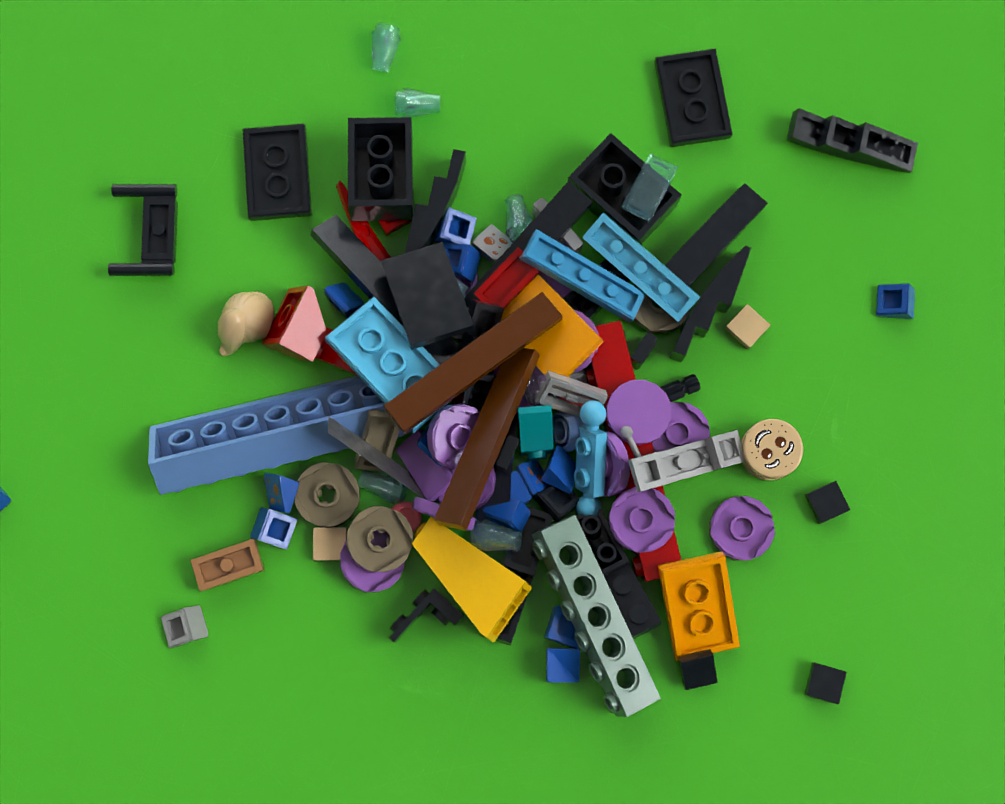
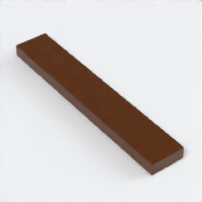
M541 292L384 405V409L401 431L406 434L562 320V314L546 295Z
M523 348L500 365L434 518V521L440 526L467 530L540 357V354L535 349Z

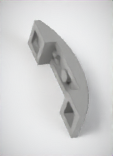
M738 430L628 460L637 493L745 462Z

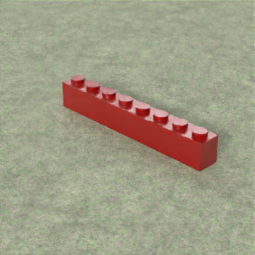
M621 320L596 326L599 337L604 342L598 347L597 353H594L592 361L588 365L589 369L585 370L587 384L606 390L608 398L603 405L605 409L611 394L619 385L630 380H636ZM606 416L603 422L604 430L612 432ZM622 441L627 450L628 459H634L635 457L629 444ZM652 442L637 445L641 456L654 453ZM631 469L627 487L623 492L636 487ZM663 485L653 488L665 495ZM673 531L672 536L664 546L652 552H635L636 557L631 558L636 577L641 576L642 583L660 579L658 565L682 560L675 532Z

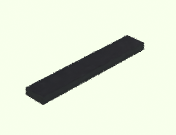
M568 181L464 297L466 306L469 308L471 299L481 301L473 293L517 247L524 251L536 229L559 242L593 205V202Z
M337 215L313 228L311 237L370 299L375 297L402 325L381 261ZM450 337L423 347L441 365L459 352L460 345Z

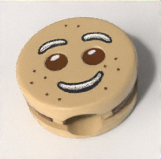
M762 420L753 425L741 440L745 462H742V464L751 475L761 480L775 481L789 475L798 467L803 456V443L799 433L792 425L783 420Z

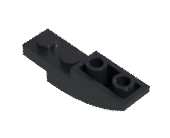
M601 509L597 512L598 516H584L580 514L576 516L633 639L660 626L662 622L633 572L623 548L615 540L609 523Z

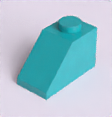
M552 406L518 408L517 428L518 439H520V456H527L528 461L547 459L546 454H552L554 449Z

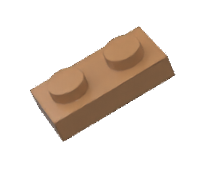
M250 539L190 560L200 592L265 571L255 539Z

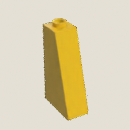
M430 517L427 523H422L416 530L415 540L412 542V545L479 632L494 643L532 587L509 569L447 527L440 526L434 521V518Z

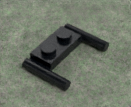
M112 184L113 197H144L142 261L141 263H109V276H174L178 202L176 200L177 185Z

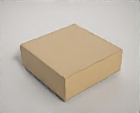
M747 304L724 329L746 349H749L771 325Z
M313 528V561H340V552L347 540V528Z

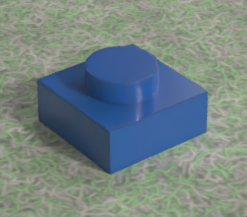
M554 606L544 638L574 649L578 648L575 640V633L577 632L572 621L566 619L560 606Z

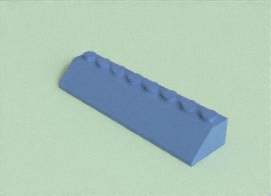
M354 376L150 426L148 465L161 495L169 492H179L185 488L202 484H212L218 480L234 476H244L250 472L266 468H276L282 464L298 460H308L311 457L327 453H337L349 447L328 434V416L361 438L369 409L386 411L384 409L385 403L359 376ZM401 429L399 430L398 437L405 435Z

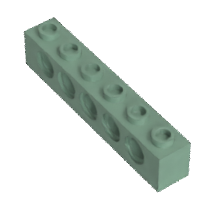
M576 515L564 518L531 534L534 540L532 542L533 550L536 556L543 560L548 570L546 573L547 580L550 586L559 593L562 600L560 604L561 610L566 619L572 621L577 632L575 633V640L579 648L586 652L591 662L589 664L590 673L596 682H600L604 690L603 700L608 710L614 713L615 716L628 717L661 699ZM561 548L566 549L569 553L570 559L567 565L563 564L559 558ZM576 578L580 579L584 586L581 595H578L573 588ZM591 608L595 610L598 617L597 623L594 626L588 621V612ZM605 639L612 646L609 656H606L602 651V644ZM619 670H622L626 676V681L622 687L618 685L616 680Z

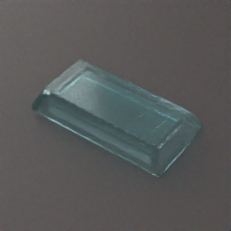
M650 153L621 208L650 222L678 166Z

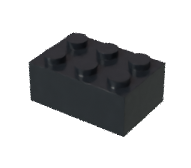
M411 117L348 118V209L351 221L412 220L414 196Z
M612 133L568 177V181L593 202L589 210L599 218L602 213L607 214L640 244L672 213L682 196L681 193Z

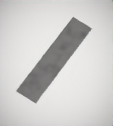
M328 416V434L423 499H426L408 470Z

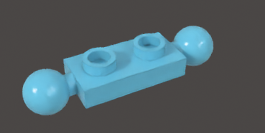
M592 400L583 404L580 409V418L586 425L579 427L580 437L575 442V488L583 492V496L577 502L576 511L578 515L582 514L584 516H598L597 512L599 509L602 510V505L597 497L604 496L607 433L600 430L599 425L606 418V409L602 403Z

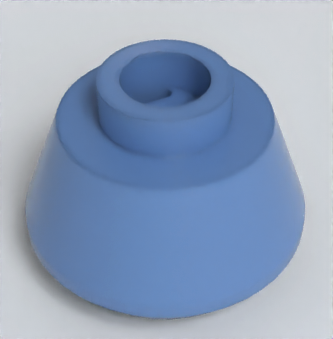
M557 411L552 418L553 441L556 446L559 445L566 452H572L576 449V439L580 437L579 427L586 424L578 416Z

